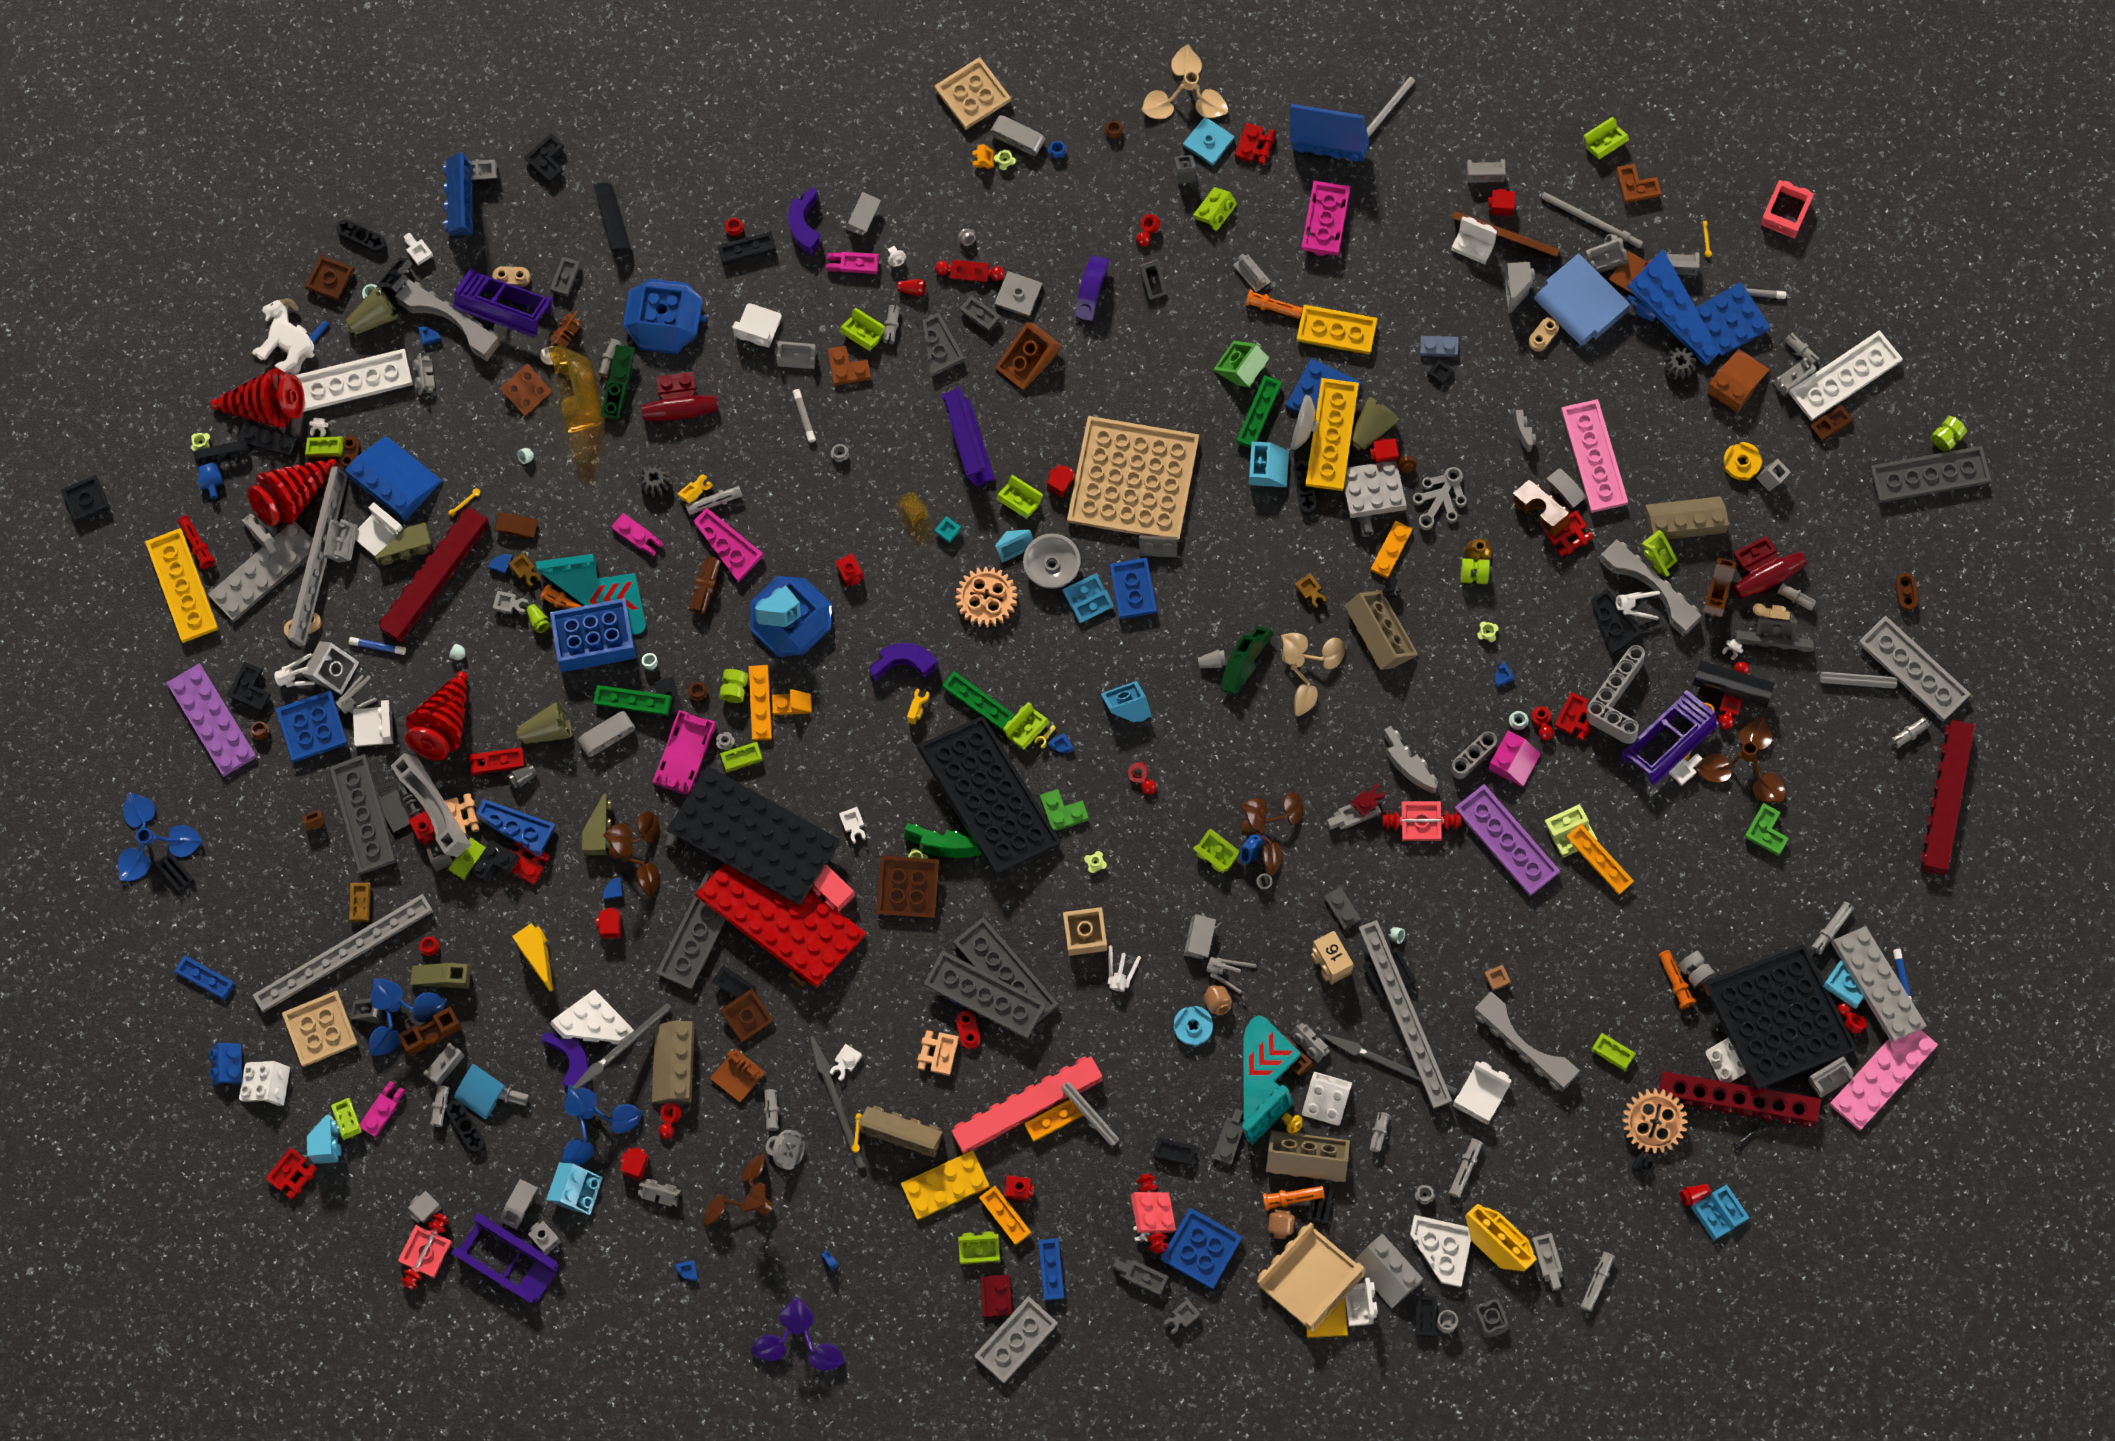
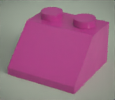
M1507 731L1490 762L1489 770L1523 787L1541 753L1526 739Z

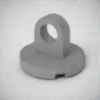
M785 1130L779 1136H772L768 1139L766 1151L769 1155L773 1156V1160L778 1167L789 1170L795 1168L793 1167L795 1164L800 1163L804 1155L805 1144L799 1132Z

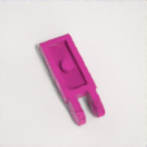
M832 252L827 254V259L830 261L841 260V264H826V270L878 274L879 254Z
M624 513L611 526L613 531L652 557H654L656 552L647 543L651 541L657 547L661 548L663 546L662 541Z
M391 1081L384 1088L382 1094L380 1093L360 1123L361 1129L375 1138L398 1106L397 1103L405 1092L403 1088H399L392 1100L387 1098L395 1085Z

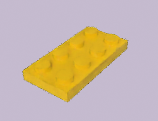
M1304 305L1297 342L1370 355L1377 318Z
M973 1150L901 1183L917 1220L990 1187Z

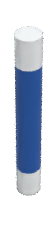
M353 637L349 638V645L401 655L406 653L405 647Z
M1895 949L1893 954L1899 981L1911 999L1901 949Z

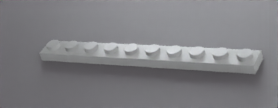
M338 466L331 467L288 639L298 646H305L327 562V557L323 556L329 522L330 520L337 521L348 479L347 473Z
M421 894L253 994V997L264 1013L429 915L433 910L424 895Z
M1375 920L1360 926L1359 931L1433 1109L1451 1103L1452 1099L1378 921Z

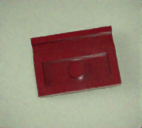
M1010 1274L981 1276L983 1318L1011 1316Z

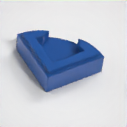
M418 327L424 346L442 341L438 332L433 329Z
M504 554L497 556L490 562L488 568L507 574L509 570L508 563L513 560V555Z
M1506 662L1502 663L1496 671L1495 685L1497 688L1514 680V676Z
M1064 733L1047 742L1048 746L1056 752L1068 753L1074 751V747Z
M620 877L613 879L607 884L603 892L604 900L623 898Z
M829 1251L821 1254L832 1271L837 1268L838 1264Z
M694 1260L675 1264L676 1270L684 1279L698 1281Z

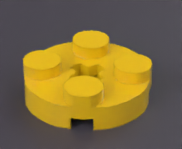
M1741 442L1727 449L1723 458V468L1731 477L1737 480L1749 481L1759 472L1762 458L1754 445ZM1745 458L1747 464L1741 465L1737 459Z

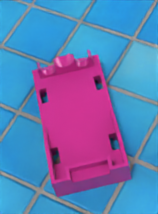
M1319 181L1313 182L1301 250H1305V253L1311 251L1320 256L1325 254L1333 255V257L1335 255L1338 256L1350 186ZM1313 197H1316V203H1315V204H1313L1314 202H1312V201H1313ZM1342 201L1346 202L1345 207L1341 208ZM1307 230H1310L1309 237H1307L1308 235H1306ZM1336 234L1340 235L1337 241H1335Z
M681 710L678 711L667 746L652 781L653 784L685 795L690 794L716 729L714 721L705 720ZM693 771L694 776L692 780H690L689 777H691V772Z

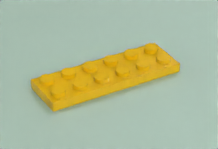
M1321 378L1315 418L1318 424L1316 431L1313 432L1306 486L1343 491L1359 383Z
M179 528L145 541L182 643L219 630L183 530Z

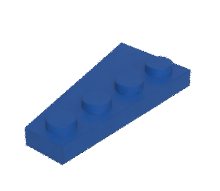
M485 799L476 812L477 819L539 857L555 830L554 823Z

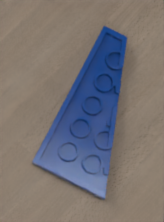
M1662 249L1626 287L1704 366H1707L1718 355L1719 350L1664 249Z

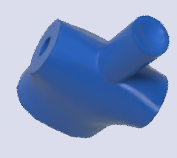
M1628 295L1626 300L1635 306V313L1653 322L1656 316L1640 300Z
M209 463L198 467L200 490L209 489L210 498L217 499L216 487L224 484L218 465L216 463Z
M1257 834L1251 835L1239 849V859L1245 864H1248L1251 860H1257L1261 846L1266 842Z

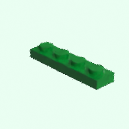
M1264 375L1236 443L1251 448L1252 442L1258 441L1282 385L1281 381Z
M955 671L942 685L943 689L979 715L984 716L986 720L1002 731L1006 723L1015 716Z
M597 685L593 704L668 716L672 697L670 695Z

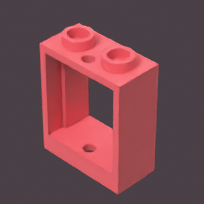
M1779 180L1760 225L1795 239L1814 194L1806 188H1798L1788 181ZM1779 192L1805 202L1796 223L1770 213Z

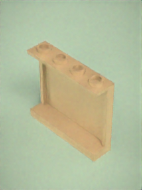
M1310 1222L1308 1226H1303L1300 1229L1298 1237L1294 1241L1291 1240L1287 1243L1285 1251L1272 1260V1265L1259 1274L1257 1283L1264 1292L1313 1332L1363 1278L1366 1271L1359 1262L1356 1264L1320 1234Z

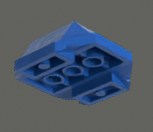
M649 279L629 290L623 328L639 350L677 354L684 346L697 337L703 300L688 283ZM661 310H666V313L659 314L658 312Z
M777 576L750 601V630L777 657L804 655L831 630L832 603L806 578ZM786 585L800 602L801 617L787 627L758 624L755 614L756 604L761 599L770 597L775 589Z

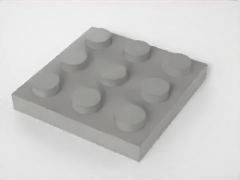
M1396 460L1346 468L1344 492L1350 518L1407 510Z

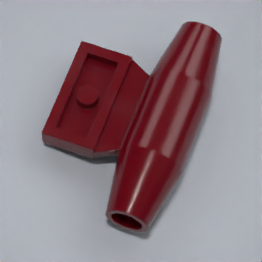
M693 372L657 376L658 396L661 400L641 405L643 421L680 420L695 418L718 411L716 396L694 395L696 388Z
M1766 535L1734 552L1733 556L1738 564L1749 573L1733 585L1734 592L1739 599L1764 592L1789 579L1807 565V560L1801 551L1777 558V550Z

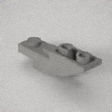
M1391 726L1384 729L1383 736L1390 745V748L1387 749V756L1393 765L1412 783L1432 794L1435 793L1438 781L1433 774L1430 775L1428 772L1426 761L1423 758L1420 759L1418 754L1410 757L1412 754L1409 748L1401 743L1400 740L1402 738L1397 730H1393Z

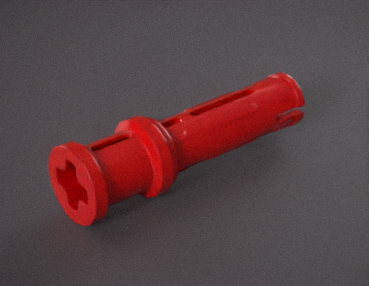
M189 516L180 517L178 523L193 548V555L200 562V568L207 569L213 566L216 560L214 557H211L208 545L200 539Z

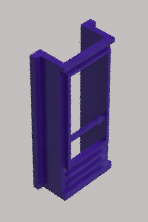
M470 268L456 288L454 304L452 305L453 309L534 338L538 333V321L543 313L551 314L553 311L552 297L547 298L475 272L472 268ZM482 290L495 295L492 297V301L479 296ZM500 296L536 310L530 315L497 303V298Z
M960 386L956 387L955 390L941 394L945 402L944 405L947 407L946 411L949 413V421L966 476L975 487L990 481H996L971 400L969 398L964 399Z
M1686 690L1634 743H1631L1625 750H1622L1621 759L1625 763L1632 760L1648 774L1649 782L1655 786L1719 725V722L1716 721L1715 712ZM1678 714L1694 725L1685 735L1669 724ZM1667 726L1680 736L1681 739L1651 766L1637 753Z
M478 1213L474 1218L475 1226L461 1247H455L451 1254L529 1303H537L557 1273L558 1269L556 1266L558 1262ZM482 1229L519 1251L508 1269L504 1271L503 1276L467 1254ZM523 1253L535 1262L518 1286L507 1279L506 1276H509L510 1270Z

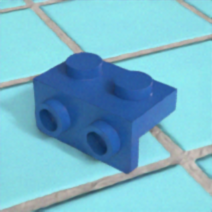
M217 1043L210 1050V1060H212L210 1078L213 1080V1085L217 1086L220 1083L240 1084L242 1082L241 1044Z

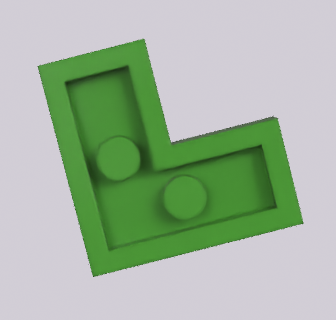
M1058 789L1040 795L1047 819L1054 831L1089 820L1083 800L1064 806Z
M1763 803L1744 838L1779 856L1789 839L1772 829L1781 812Z

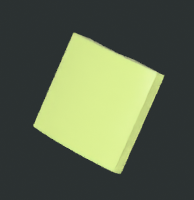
M1580 804L1545 820L1549 833L1562 858L1578 851L1566 836L1579 824H1582L1597 840Z

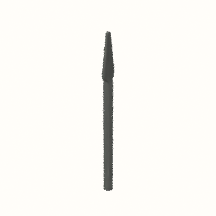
M666 1003L602 1060L592 1064L573 1086V1089H578L604 1071L605 1066L670 1011L671 1006Z
M1327 1034L1322 1036L1353 1056L1360 1055L1421 1081L1417 1071L1363 1049L1356 1042ZM1445 1084L1449 1094L1454 1096L1457 1088Z
M811 1036L810 1042L817 1071L822 1074L851 1149L855 1138L829 1073L830 1065L815 1038ZM860 1151L852 1152L858 1169L866 1167Z

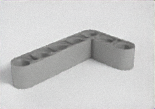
M1638 645L1631 646L1589 703L1586 716L1588 723L1627 744L1636 741L1639 725L1635 720L1613 709V707L1643 666L1645 651Z

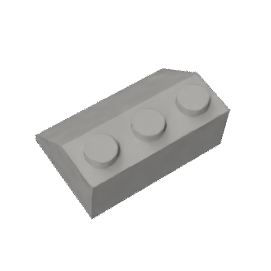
M1383 1233L1354 1260L1356 1264L1359 1262L1365 1268L1366 1274L1363 1276L1364 1279L1369 1278L1370 1282H1374L1375 1291L1391 1309L1418 1287L1423 1280Z

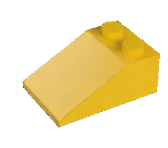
M531 923L512 937L549 992L553 991L548 948L545 944L548 940L540 927L535 928Z

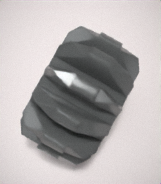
M1678 347L1675 349V352L1670 351L1664 360L1666 363L1664 369L1668 370V376L1674 374V380L1678 376L1682 380L1685 379V375L1690 377L1692 371H1695L1696 368L1694 365L1696 358H1691L1692 352L1687 354L1686 348L1680 352Z
M655 464L654 468L648 465V470L642 469V475L638 479L641 482L639 484L640 488L644 489V493L648 494L651 492V495L654 497L656 492L662 495V489L668 491L667 485L671 484V480L669 479L670 474L668 471L665 472L664 466L659 468L658 464Z

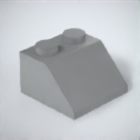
M1530 262L1507 263L1504 279L1508 313H1512L1529 294L1530 287H1533L1534 268H1530Z
M320 641L306 665L308 670L302 672V675L314 681L315 684L342 695L359 661L331 642Z

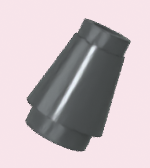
M533 765L511 771L507 775V779L513 789H520L536 776L537 772Z

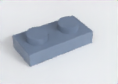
M1421 336L1420 356L1458 357V337Z

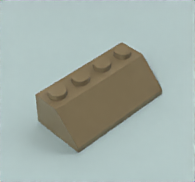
M1720 496L1645 505L1650 536L1658 530L1663 532L1667 540L1722 534L1727 532L1729 526L1726 507Z
M1382 590L1359 593L1344 605L1380 670L1394 668L1418 655Z
M671 1021L655 1025L652 1103L692 1104L695 1031L692 1021Z
M867 1106L858 1123L860 1132L934 1158L943 1138V1132L937 1126L929 1125L928 1127L922 1125V1122L917 1119H904L903 1115L896 1112L886 1113L883 1108L873 1106V1108Z
M1271 1130L1266 1172L1345 1182L1350 1140L1296 1133L1290 1134L1288 1132Z

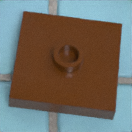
M320 255L305 285V289L339 302L355 269Z
M750 989L719 1010L741 1043L774 1021L753 989Z

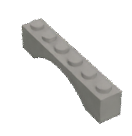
M408 279L405 287L395 296L398 304L412 313H431L452 321L466 335L471 351L485 361H488L500 346L498 335L494 331H487L480 322L470 320L466 313L453 309L452 304L448 301H441L434 292H427L416 281L412 282Z
M1616 539L1601 554L1599 561L1613 574L1634 577L1644 582L1654 591H1660L1658 596L1665 605L1669 624L1683 637L1700 621L1702 615L1699 609L1686 602V598L1681 593H1676L1668 581L1662 580L1652 567H1647L1643 559L1639 555H1634L1624 542Z
M404 753L391 765L399 780L414 794L427 812L435 830L436 841L444 854L459 857L471 846L469 840L418 757Z
M1490 992L1475 1007V1018L1482 1024L1486 1023L1493 1035L1496 1037L1500 1036L1505 1040L1504 1044L1509 1049H1515L1520 1054L1519 1057L1522 1061L1534 1066V1071L1541 1077L1545 1076L1549 1080L1548 1083L1555 1090L1559 1089L1563 1092L1578 1076L1580 1070L1565 1057L1544 1054L1525 1043L1510 1023L1506 1004L1495 994Z

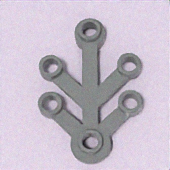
M1450 467L1445 471L1444 475L1433 478L1426 477L1422 480V488L1425 490H1430L1436 484H1445L1441 489L1425 493H1415L1413 495L1412 501L1417 506L1422 505L1426 500L1436 498L1429 511L1419 517L1418 524L1421 529L1430 530L1433 527L1434 516L1442 503H1444L1447 512V522L1454 523L1457 521L1458 514L1454 511L1449 491L1453 487L1456 495L1455 505L1462 508L1466 505L1467 499L1463 495L1460 482L1463 479L1460 469ZM1455 475L1457 478L1451 479L1450 476ZM1428 481L1431 485L1426 486L1424 482ZM1420 497L1422 500L1416 501L1415 498ZM1463 499L1464 503L1460 504L1457 500ZM1453 514L1455 518L1450 519L1448 516ZM1428 521L1429 525L1425 526L1423 522Z

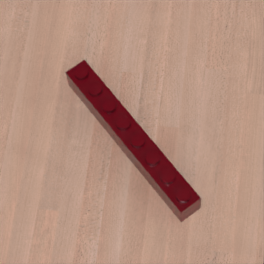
M469 506L460 513L456 524L448 529L447 536L436 545L435 552L426 558L425 565L414 574L410 585L404 587L401 597L392 603L389 613L380 619L379 628L382 633L399 644L403 641L490 524L486 517Z
M1951 720L1949 726H1945L1943 736L1946 737V742L1942 743L1940 750L1943 758L1942 761L1938 762L1937 772L1940 774L1939 779L1935 780L1933 787L1936 795L1935 798L1932 797L1930 809H1933L1932 816H1928L1926 827H1929V833L1925 834L1923 845H1926L1925 852L1921 853L1920 857L1923 871L1945 875L1948 871L1975 724Z

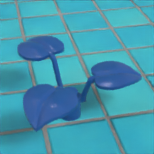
M129 792L124 802V818L126 823L133 828L139 827L142 824V827L136 833V839L140 842V852L135 848H128L120 854L118 859L120 880H137L149 871L151 859L143 855L144 845L152 844L155 839L170 842L168 846L169 851L174 856L186 857L201 845L202 839L194 829L185 825L172 827L169 832L170 838L154 835L151 830L145 828L146 822L152 820L155 815L153 802L144 796Z
M374 979L371 1003L374 1008L385 1010L389 1027L380 1026L371 1034L369 1040L371 1055L379 1056L390 1053L400 1043L399 1033L396 1030H392L391 1012L398 1011L400 1006L403 1005L410 1011H414L413 1017L416 1021L428 1022L434 1019L433 1015L443 1010L445 999L435 993L427 992L420 994L414 1001V1007H411L402 1000L403 990L397 983L386 979Z
M569 1085L564 1107L569 1115L579 1116L583 1140L576 1138L566 1145L562 1162L581 1165L592 1157L594 1148L591 1143L586 1142L587 1135L584 1119H591L597 1113L606 1121L611 1122L610 1129L613 1132L624 1133L638 1124L642 1117V1110L630 1104H623L615 1108L611 1114L612 1118H609L599 1111L597 1107H594L597 1103V1096L593 1091L584 1087L574 1090V1085Z

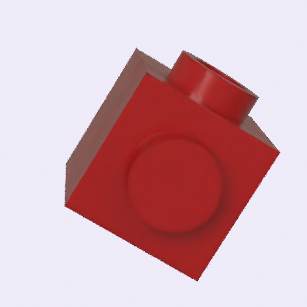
M1505 189L1493 190L1492 197H1488L1487 208H1491V215L1513 216L1515 191H1507Z
M1380 438L1374 441L1370 449L1371 460H1374L1375 463L1396 460L1398 463L1399 454L1396 438Z
M1058 464L1056 469L1053 468L1048 475L1047 489L1064 498L1075 481L1074 471L1068 466L1063 467Z
M852 553L835 561L836 568L846 587L857 585L864 579L862 570Z
M426 811L409 819L421 844H429L436 839L433 824Z
M605 908L604 911H599V917H596V928L599 929L602 939L621 938V914L619 910Z
M634 1147V1150L628 1148L627 1153L624 1152L620 1160V1164H622L621 1173L641 1180L649 1160L648 1155L645 1153L646 1151L638 1147Z
M1007 1175L1004 1192L1005 1199L1028 1202L1029 1196L1033 1197L1034 1185L1031 1184V1178Z

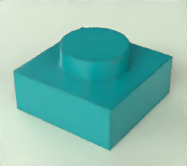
M946 516L934 531L950 544L961 531V526Z

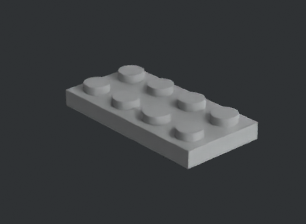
M1028 1296L974 1357L1004 1384L1054 1330L1058 1322Z

